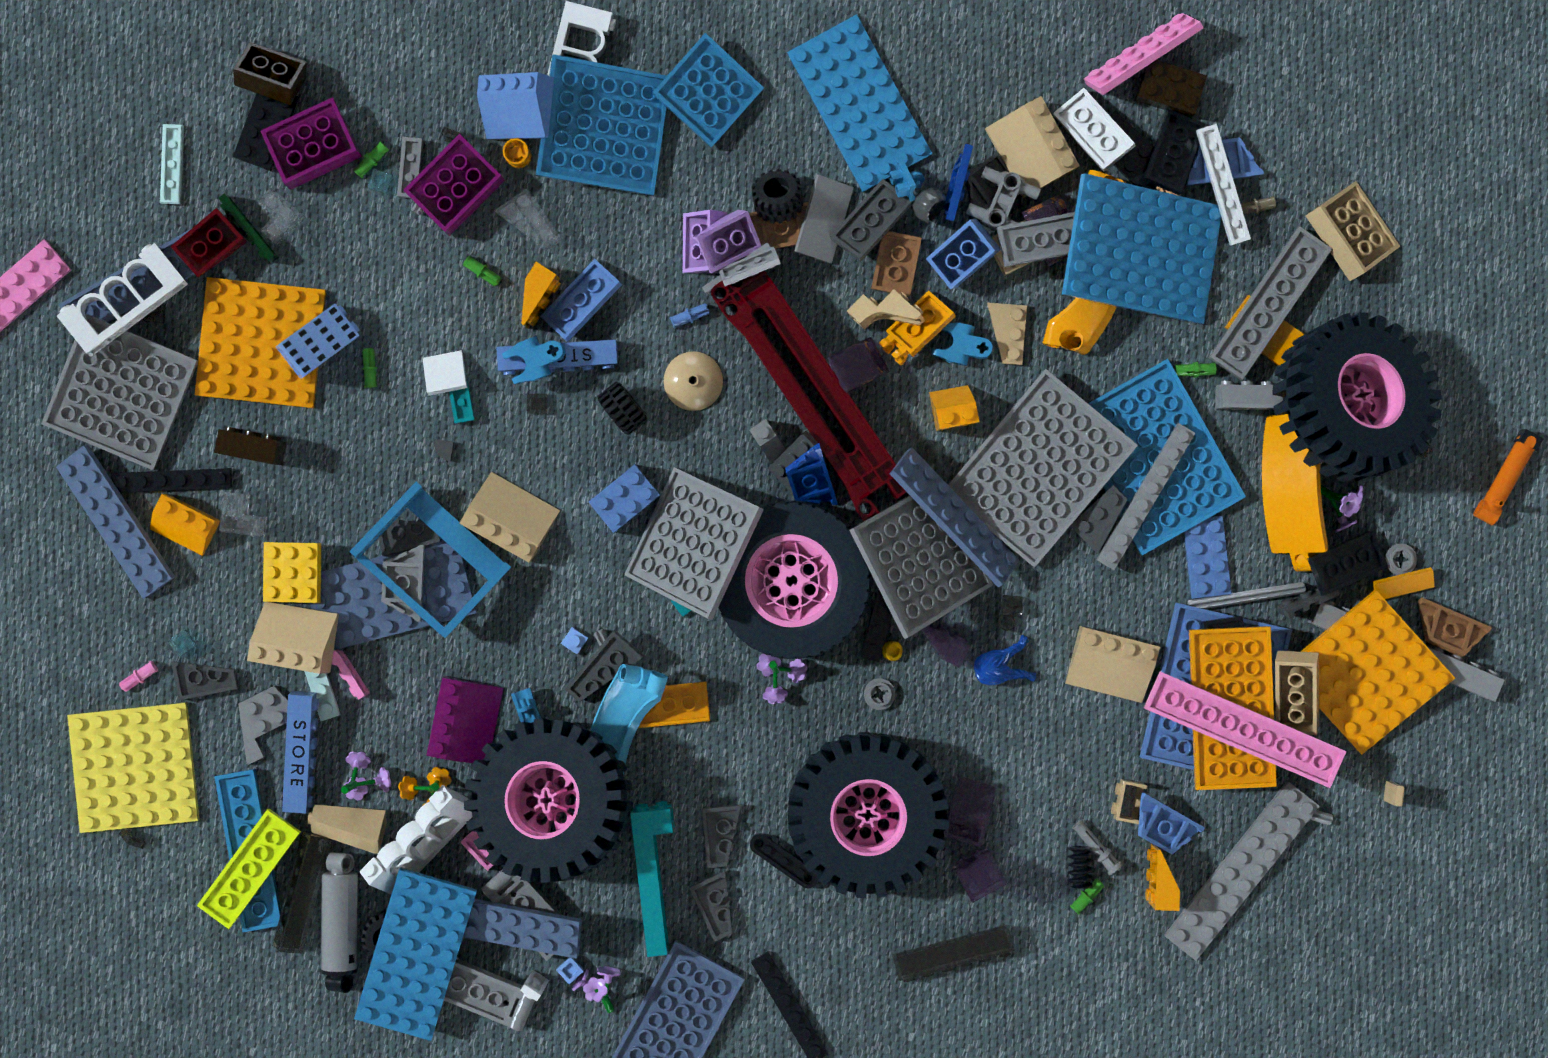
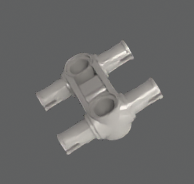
M985 166L981 178L996 183L998 186L997 192L990 208L984 209L970 203L966 214L982 220L984 225L995 231L999 226L1018 223L1009 219L1010 217L1008 216L1017 195L1023 194L1037 200L1041 189L1025 183L1024 178H1021L1015 172L1003 171L1001 173ZM1013 179L1016 182V186H1007L1006 180ZM996 215L1001 219V222L994 224L990 217Z

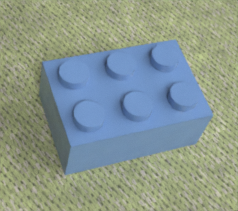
M976 218L970 219L931 253L926 260L950 289H954L997 254L1001 248Z
M634 464L592 498L589 504L610 530L615 533L661 495L638 466Z

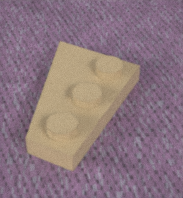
M987 303L1002 364L1022 365L1027 306Z

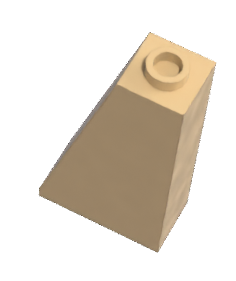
M314 804L313 811L309 812L308 824H311V831L314 834L378 854L387 824L386 810Z

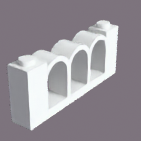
M566 1L553 54L560 56L568 54L597 62L596 58H599L606 49L604 35L609 36L610 31L615 29L616 20L613 19V13ZM570 27L598 34L601 37L599 47L591 52L567 47L566 43Z
M155 243L152 245L148 244L141 250L142 253L139 254L141 259H134L126 264L122 272L123 277L111 276L105 279L100 286V294L88 293L82 296L77 306L74 304L66 305L59 311L58 319L89 356L92 357L188 285ZM139 267L149 268L163 285L162 288L145 300L131 283V275ZM116 284L126 285L140 302L139 305L123 317L120 316L108 299L109 290ZM94 301L103 302L117 319L115 323L100 334H98L85 316L86 307Z
M442 785L429 798L430 801L418 810L415 821L405 824L398 831L396 841L386 844L379 851L377 858L373 857L363 867L360 873L367 883L372 887L392 894L399 868L419 873L466 824V821L473 817L472 811L464 810V800L469 799ZM444 816L434 827L431 826L434 820ZM424 837L415 847L411 846L418 838ZM405 857L396 867L392 866L395 861Z

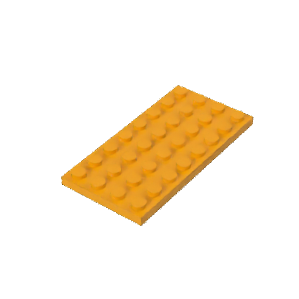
M1271 627L1189 630L1191 685L1274 720ZM1193 730L1195 790L1277 787L1275 764Z

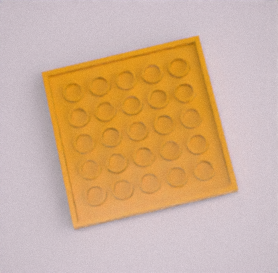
M207 277L195 396L314 408L318 367L300 379L277 350L276 346L324 312L326 290Z
M1376 589L1300 651L1319 653V709L1361 755L1455 679L1451 672Z

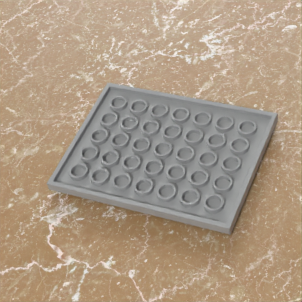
M1045 369L948 486L987 525L993 534L1035 568L1138 445Z

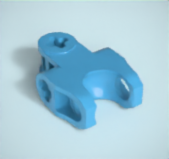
M955 322L949 323L942 329V331L948 332L953 339L952 346L946 350L932 349L931 356L943 359L948 363L967 366L969 357L985 359L991 354L993 346L988 339L974 336L975 326ZM981 343L985 344L984 347L987 348L983 354L980 353V349H977V346L979 347Z
M537 336L517 343L514 347L502 353V356L505 360L520 356L525 361L526 367L524 372L512 379L516 385L537 381L551 375L548 365L563 359L566 351L563 344L557 341H549L540 345ZM552 346L559 349L556 352V356L554 354H550V351H552Z

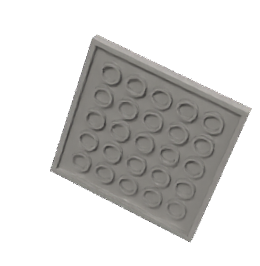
M85 314L87 320L98 334L112 325L92 315ZM125 331L92 357L86 354L78 342L74 340L41 424L148 469L155 470L199 360L130 331Z
M674 467L624 575L703 617L713 620L764 509Z
M911 496L906 497L849 530L904 639L909 638L993 586L991 579Z

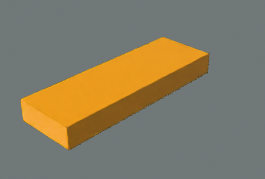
M1431 567L1373 581V590L1376 589L1384 599L1435 587L1434 573Z

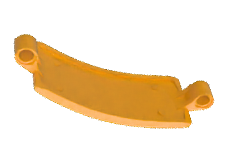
M1288 414L1270 415L1266 418L1263 439L1262 495L1271 552L1290 553L1292 565L1296 572H1312L1307 558L1316 555L1315 553L1328 551L1322 508L1320 463L1309 467L1303 462L1309 450L1306 448L1295 453L1289 446L1298 436L1295 431L1283 435L1279 427L1290 421Z

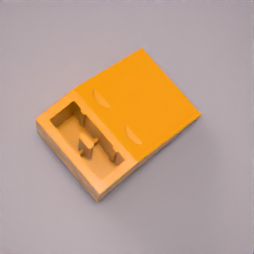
M535 262L525 278L521 324L528 329L530 326H535L539 320L538 313L541 309L545 310L550 302L548 299L552 292L556 293L561 285L559 283L560 278L538 262Z
M1151 844V849L1147 850V861H1150V869L1146 870V880L1149 881V889H1146L1145 892L1146 901H1149V904L1155 910L1180 911V889L1161 850L1156 845Z

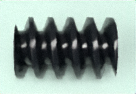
M1068 847V850L1073 852V854L1068 855V858L1072 859L1073 862L1067 863V866L1073 868V870L1067 871V874L1073 876V878L1067 879V882L1073 884L1072 888H1092V883L1088 882L1093 879V876L1088 874L1093 871V868L1088 866L1093 863V860L1088 858L1093 855V852L1088 850L1092 847Z

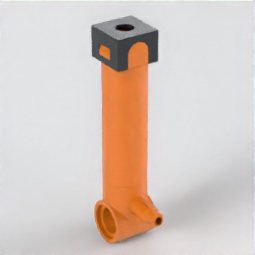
M1522 429L1518 432L1513 441L1515 443L1484 499L1477 505L1473 513L1475 517L1491 526L1498 521L1502 514L1504 503L1534 451L1538 450L1544 438L1527 429Z

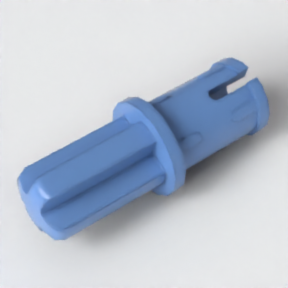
M704 303L689 310L686 308V311L670 316V320L675 329L689 322L692 324L694 320L709 315L710 311L707 304Z

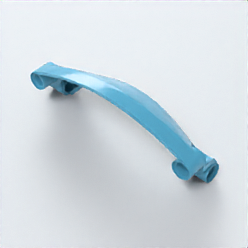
M622 664L619 667L602 699L590 731L600 734L603 737L602 741L604 743L610 744L616 749L615 757L617 760L623 761L626 764L629 748L641 721L650 709L661 701L668 679L667 675L654 670L644 669L640 666Z

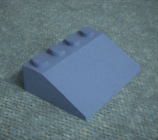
M539 72L479 75L477 98L486 139L548 138L554 77Z

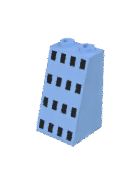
M333 304L276 346L277 350L300 379L360 336L357 333L360 331L353 321H348L345 317L347 313L341 305Z

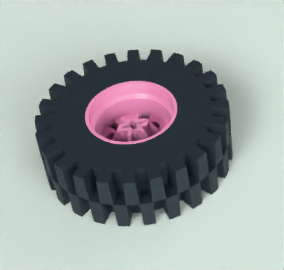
M1359 312L1353 316L1347 313L1331 319L1292 342L1294 346L1287 349L1281 357L1286 362L1276 368L1275 376L1283 380L1273 385L1272 393L1276 396L1285 397V400L1274 406L1275 415L1288 414L1290 420L1279 426L1283 435L1295 431L1298 438L1289 445L1291 449L1296 453L1307 448L1309 452L1303 462L1309 467L1322 463L1319 473L1326 477L1337 473V480L1346 482L1355 478V482H1362L1384 475L1414 462L1417 459V455L1424 453L1428 449L1429 445L1425 441L1434 438L1438 429L1430 424L1441 419L1442 410L1430 405L1441 400L1442 395L1441 390L1428 388L1429 383L1438 379L1435 370L1423 372L1421 365L1430 360L1426 351L1414 356L1411 350L1418 343L1416 338L1411 335L1399 340L1403 327L1397 323L1385 327L1386 318L1377 315L1369 319L1368 313Z
M534 719L532 723L520 722L514 725L515 729L512 731H501L496 735L499 739L497 743H487L483 747L482 751L486 754L483 760H475L471 769L477 772L475 779H467L465 789L472 790V800H464V810L472 811L473 819L466 821L469 831L477 832L479 836L478 839L473 841L479 850H487L489 853L486 857L487 861L492 865H501L503 873L509 876H520V880L528 882L568 881L576 876L587 875L592 872L591 868L604 864L609 859L607 857L609 851L617 850L620 846L621 841L618 840L620 832H627L630 822L625 821L626 812L633 810V802L627 800V791L632 790V784L630 780L624 779L623 772L627 768L623 761L616 759V749L612 745L604 743L602 741L603 737L600 734L589 731L582 725L556 719ZM547 769H553L552 781L549 778ZM563 777L565 779V786L560 788L558 782ZM541 779L546 781L543 789L539 787ZM573 783L575 789L568 791ZM528 784L535 791L530 793L524 791V788ZM572 794L576 797V802L573 805L569 803V797ZM533 797L537 799V805L534 808L530 804V800ZM545 799H552V802L545 803ZM569 808L575 809V812H574L573 815H572V813L569 811ZM532 811L536 813L529 821L525 818V815ZM563 812L567 815L565 823L560 821V815ZM545 813L548 820L545 824H542L540 818ZM554 821L556 831L550 833L551 825Z
M859 732V735L850 737L848 734L840 736L839 740L831 744L827 742L822 745L820 751L815 755L811 754L806 760L804 767L796 774L795 782L790 790L788 804V827L794 850L797 856L799 855L803 860V865L809 873L812 871L816 874L818 881L823 885L830 884L834 886L838 893L845 895L846 891L853 892L857 898H866V894L874 893L877 898L886 897V891L896 889L899 893L907 889L906 884L913 879L917 883L924 877L923 871L928 866L932 868L935 865L937 852L939 849L943 850L946 840L944 835L945 831L949 829V819L947 816L949 806L943 785L924 756L900 739L896 740L882 733L870 735L869 732ZM859 785L861 794L858 796L852 789L854 786ZM881 787L887 789L883 795L877 796ZM866 788L874 789V794L871 797L864 796L863 792ZM848 796L856 798L854 805H847L845 803ZM888 799L890 806L885 809L879 806L881 800ZM837 806L848 809L846 813H836ZM866 810H870V813L874 814L869 816V819H865V815H862V813H866ZM899 812L898 819L888 817L887 813ZM846 816L854 817L853 824L846 825L843 822ZM886 819L889 823L887 827L880 828L878 821ZM868 827L871 830L868 836L860 835L861 828ZM855 828L857 831L853 840H850L846 835ZM877 830L884 839L876 843L874 832Z

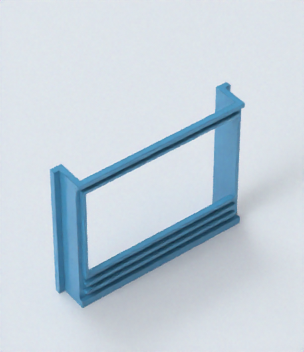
M415 482L349 552L442 637L446 638L510 570L511 566L506 562L504 563L468 529L459 524L458 520L425 492L418 482ZM407 508L488 580L445 627L364 555Z

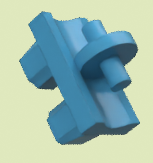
M905 162L899 163V170L890 172V182L892 185H895L898 198L908 196L910 201H914L916 198L914 190L915 188L922 187L925 181L924 175L921 172L915 171L910 173Z
M531 688L511 694L520 722L532 723L534 719H541Z

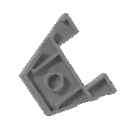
M276 686L238 703L248 765L265 757L257 737L287 723L288 698Z

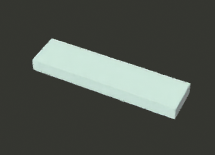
M163 124L160 204L181 205L184 125Z

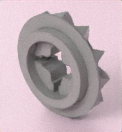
M1396 544L1386 551L1385 559L1391 573L1400 575L1414 570L1417 564V555L1412 547L1407 544ZM1400 553L1402 557L1408 559V561H1403L1401 565H1399L1398 561L1393 560V558L1399 557Z
M873 679L865 687L864 699L873 709L884 710L890 707L895 700L894 686L886 679ZM876 686H878V688L881 691L888 690V692H885V694H883L884 702H881V699H879V697L871 698V696H874V694H876Z

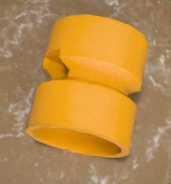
M510 139L503 146V156L512 167L524 168L531 161V151L521 139Z

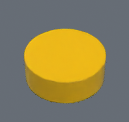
M888 641L882 648L884 658L890 661H897L903 653L901 644L896 641Z

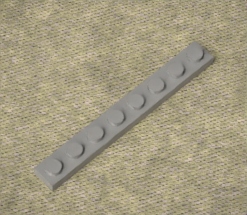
M1180 423L1176 424L1096 560L1115 570L1193 439L1195 432Z

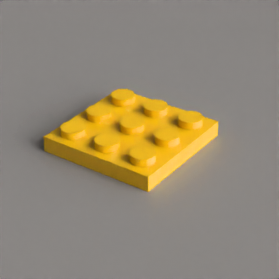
M264 542L263 602L321 603V543Z

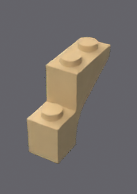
M894 289L880 304L874 298L870 297L868 299L863 294L847 310L849 316L864 330L870 324L880 319H889L913 325H921L925 321L922 316L924 312L916 304L912 306L908 302L909 298L903 292L898 293Z

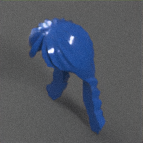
M1021 635L1018 643L1004 650H992L980 654L974 662L976 678L985 685H997L1019 678L1035 681L1037 678L1035 672L1011 669L1007 666L1009 659L1014 654L1022 651L1029 642L1027 636Z

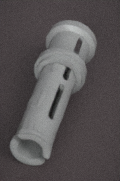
M1082 820L1072 827L1085 844L1092 847L1091 850L1096 855L1097 862L1103 864L1108 870L1107 873L1109 875L1115 873L1123 865L1121 861L1118 862L1111 854L1110 848H1105Z

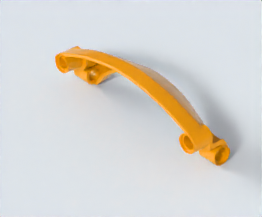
M1089 170L1088 172L1090 175L1126 183L1121 179L1114 178L1100 171ZM1075 298L1063 311L1048 321L1042 344L1053 348L1062 347L1081 355L1088 354L1105 330L1117 306Z

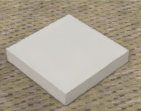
M462 350L423 358L428 396L467 388Z

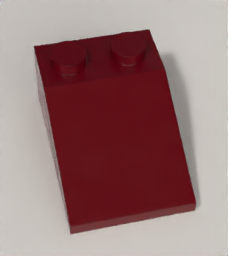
M216 208L170 247L197 277H200L232 255L247 241Z

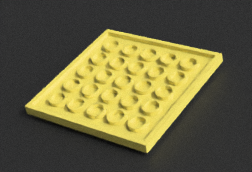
M187 702L67 715L80 833L200 820Z

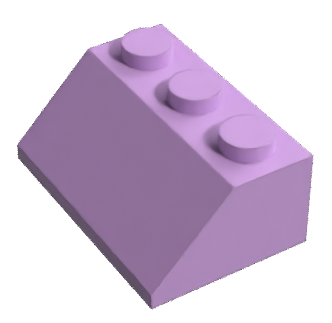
M704 210L683 213L682 273H710L695 236L722 217L728 215V212Z

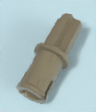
M1274 196L1259 200L1255 198L1253 201L1241 203L1244 215L1251 213L1259 214L1260 211L1276 209V201Z

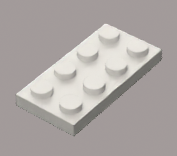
M1085 88L1080 90L1053 113L1058 122L1104 172L1135 147V143Z

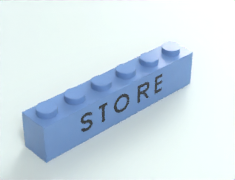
M617 340L561 343L565 347V356L560 361L548 366L551 373L555 372V369L563 368V372L575 371V367H582L584 371L595 370L594 366H602V369H614V365H619ZM514 346L496 347L498 371L503 372V375H515V371L524 372L526 364L522 357L517 356L505 360L502 356V353ZM552 346V351H550V354H554L556 356V352L559 349Z
M292 691L288 694L282 812L306 814L314 805V796H311V791L315 786V777L312 776V772L316 766V757H313V753L317 747V738H314V733L318 728V718H315V714L319 708V699L316 698L317 693Z

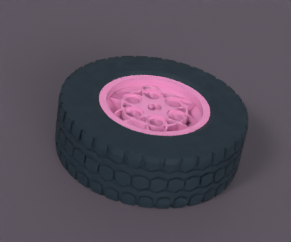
M792 500L761 507L764 510L718 609L721 611V615L731 631L742 642H745L746 645L754 650H758L760 653L784 659H803L824 653L841 643L855 629L870 599L872 574L849 531L853 526L833 510L812 502ZM791 554L796 557L795 565H789L786 562L787 555ZM805 564H812L815 571L813 574L805 573ZM775 565L779 568L780 573L778 576L770 574L769 569L771 566ZM795 575L798 581L791 584L788 581V577ZM807 584L815 586L816 591L814 594L806 593L805 586ZM772 586L780 588L781 594L779 596L771 594ZM790 595L798 597L799 603L797 605L789 603L788 598Z

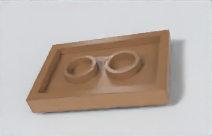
M888 231L880 241L872 290L891 293L894 289L896 292H903L907 297H910L922 240L921 237Z

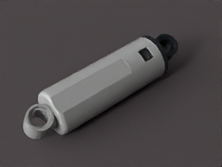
M332 852L326 859L328 872L322 875L321 973L327 975L325 978L327 990L348 993L353 986L351 974L357 973L358 873L352 871L354 858L351 854Z

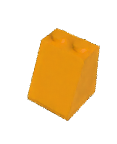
M968 385L929 392L936 431L972 425L979 422L976 401Z

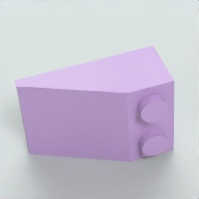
M736 210L722 217L695 236L710 273L751 254L761 247L748 211Z

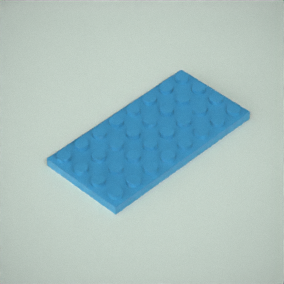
M857 14L787 52L862 192L876 186L882 179H889L891 171L899 170V163L905 162L907 168L932 155L928 144Z
M399 868L354 1017L355 1020L422 1039L432 1040L477 889Z

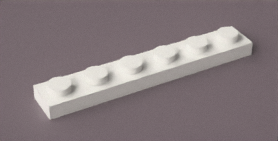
M1214 124L1198 129L1196 133L1229 244L1234 245L1250 240V234L1218 126Z

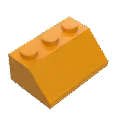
M161 494L152 512L150 530L203 556L221 521L169 494Z

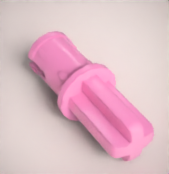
M150 661L140 669L133 670V674L122 680L119 685L123 691L127 692L137 684L144 683V680L157 672L158 668L153 661Z

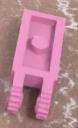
M341 649L334 650L332 665L338 666L339 674L343 680L348 682L351 694L357 697L358 700L369 695L368 688L347 655Z

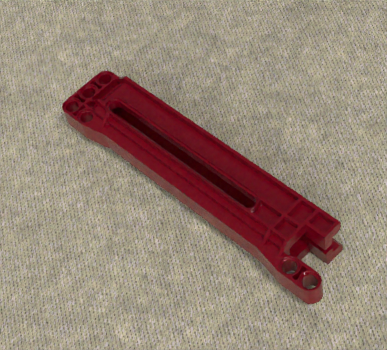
M765 270L759 272L757 276H749L742 279L743 284L740 287H733L732 284L724 286L723 281L719 282L712 288L711 295L725 318L746 338L810 435L820 444L823 454L845 485L853 506L862 521L864 522L880 513L866 496L885 484L895 499L905 494L906 491L889 474L896 466V463ZM718 289H724L726 296L719 299L715 296V292ZM728 306H736L737 313L735 315H728L726 313ZM761 311L766 315L853 444L854 450L852 453L845 452L754 318L756 312ZM863 503H868L871 506L869 514H863L860 511V506Z

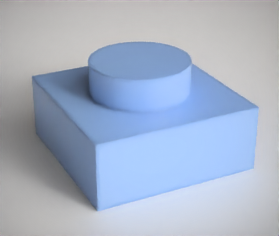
M571 627L561 644L575 654H578L588 640V637Z
M569 957L557 967L556 971L570 984L584 972V969L574 958Z

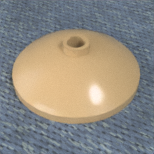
M693 351L678 355L669 363L664 374V388L667 396L676 406L684 410L698 411L705 409L718 399L722 391L723 376L720 367L714 359L701 352ZM691 377L697 379L695 384L689 383Z

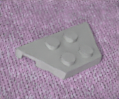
M419 545L383 562V572L421 607L423 605L425 545ZM382 583L381 602L408 615L417 622L422 621V618Z

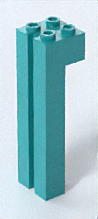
M659 801L654 806H648V803L637 804L630 813L647 957L667 955L669 950L656 835L673 833L675 823L672 804H668L667 801Z

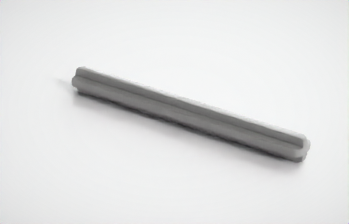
M1303 582L1236 592L1229 595L1188 600L1187 605L1201 609L1223 607L1302 594L1306 592V586Z

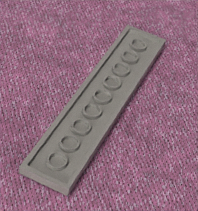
M1286 781L1164 936L1196 961L1320 806L1289 781Z

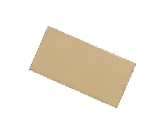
M1386 781L1384 801L1394 806L1402 807L1404 786Z

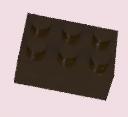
M249 42L233 68L234 85L291 105L306 80V61Z
M1155 60L1144 68L1134 101L1166 111L1171 109L1192 118L1196 114L1207 75Z
M225 427V430L218 429L214 453L273 465L283 464L287 442L281 441L282 437L265 434L263 438L262 433L245 430V434H243L242 429Z

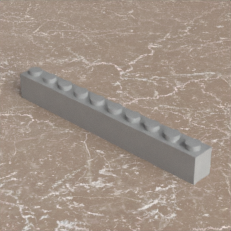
M1328 600L1314 606L1308 623L1327 630L1350 609L1345 607L1338 609L1334 607V602ZM1433 646V648H1429L1455 677L1450 684L1496 702L1505 681L1499 678V673L1489 669L1485 672L1480 669V665L1469 662V664L1462 662V657L1455 654L1448 656L1444 654L1445 650Z

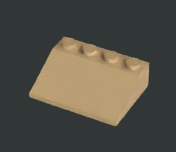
M1042 96L1021 106L985 128L1008 171L1017 173L1021 178H1024L1025 183L1042 189L1072 173L1080 166Z
M1357 181L1305 215L1323 243L1332 248L1330 253L1349 281L1364 274L1400 247Z
M491 472L459 524L530 563L560 510Z
M265 602L250 640L247 661L319 674L330 673L339 614Z
M1080 626L1065 684L1142 703L1156 666L1160 646Z

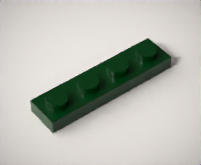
M225 193L218 198L222 202L220 207L226 214L230 213L234 217L233 223L239 230L243 228L247 233L245 238L251 245L255 244L259 248L257 252L264 261L268 259L271 262L278 259L279 257L230 196Z

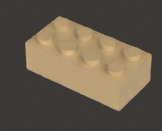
M1278 651L1275 659L1276 721L1308 735H1317L1319 727V653Z

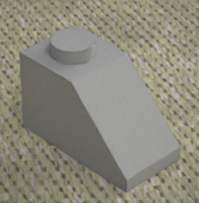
M766 419L749 430L771 464L786 450Z

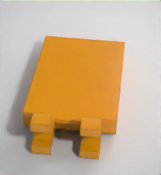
M929 290L915 303L924 312L922 316L925 321L921 325L896 321L886 330L888 336L879 342L887 354L891 353L895 346L899 348L891 355L900 366L906 361L909 354L914 357L956 317L955 313Z

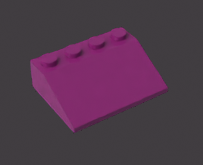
M333 97L261 130V134L281 179L290 190L362 157L356 141Z
M458 134L403 191L450 236L505 179Z
M449 676L442 677L426 756L466 763L483 760L486 756L482 751L483 747L487 743H493L504 688Z

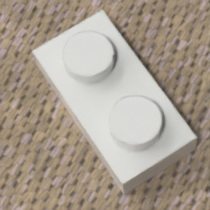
M532 970L520 991L527 998L538 1001L549 980Z

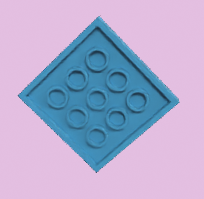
M704 33L652 94L706 144L713 147L764 87L711 37Z

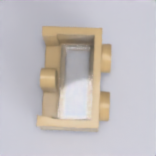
M1121 779L1120 783L1116 784L1115 795H1118L1116 803L1113 802L1111 807V814H1114L1113 818L1115 820L1139 824L1138 813L1143 789H1147L1146 784Z

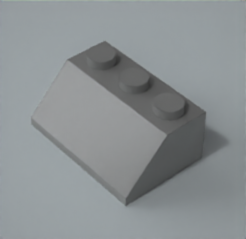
M1221 381V384L1216 385L1215 409L1274 410V406L1282 402L1283 398L1273 395L1272 381H1262L1261 385H1253V381H1241V385H1233V381Z

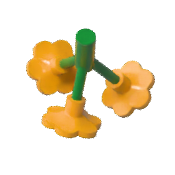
M434 767L432 772L427 775L430 786H418L416 778L404 776L402 782L398 785L400 797L413 800L419 790H428L432 796L442 785L447 787V785L451 784L452 778L449 776L448 769Z

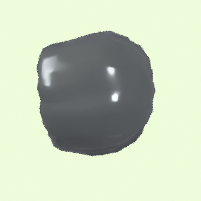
M927 188L921 190L915 196L916 198L912 205L915 216L925 223H930L944 209L946 197L940 190Z

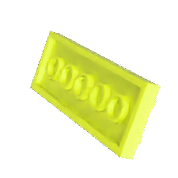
M267 809L197 906L230 929L301 831L271 809Z

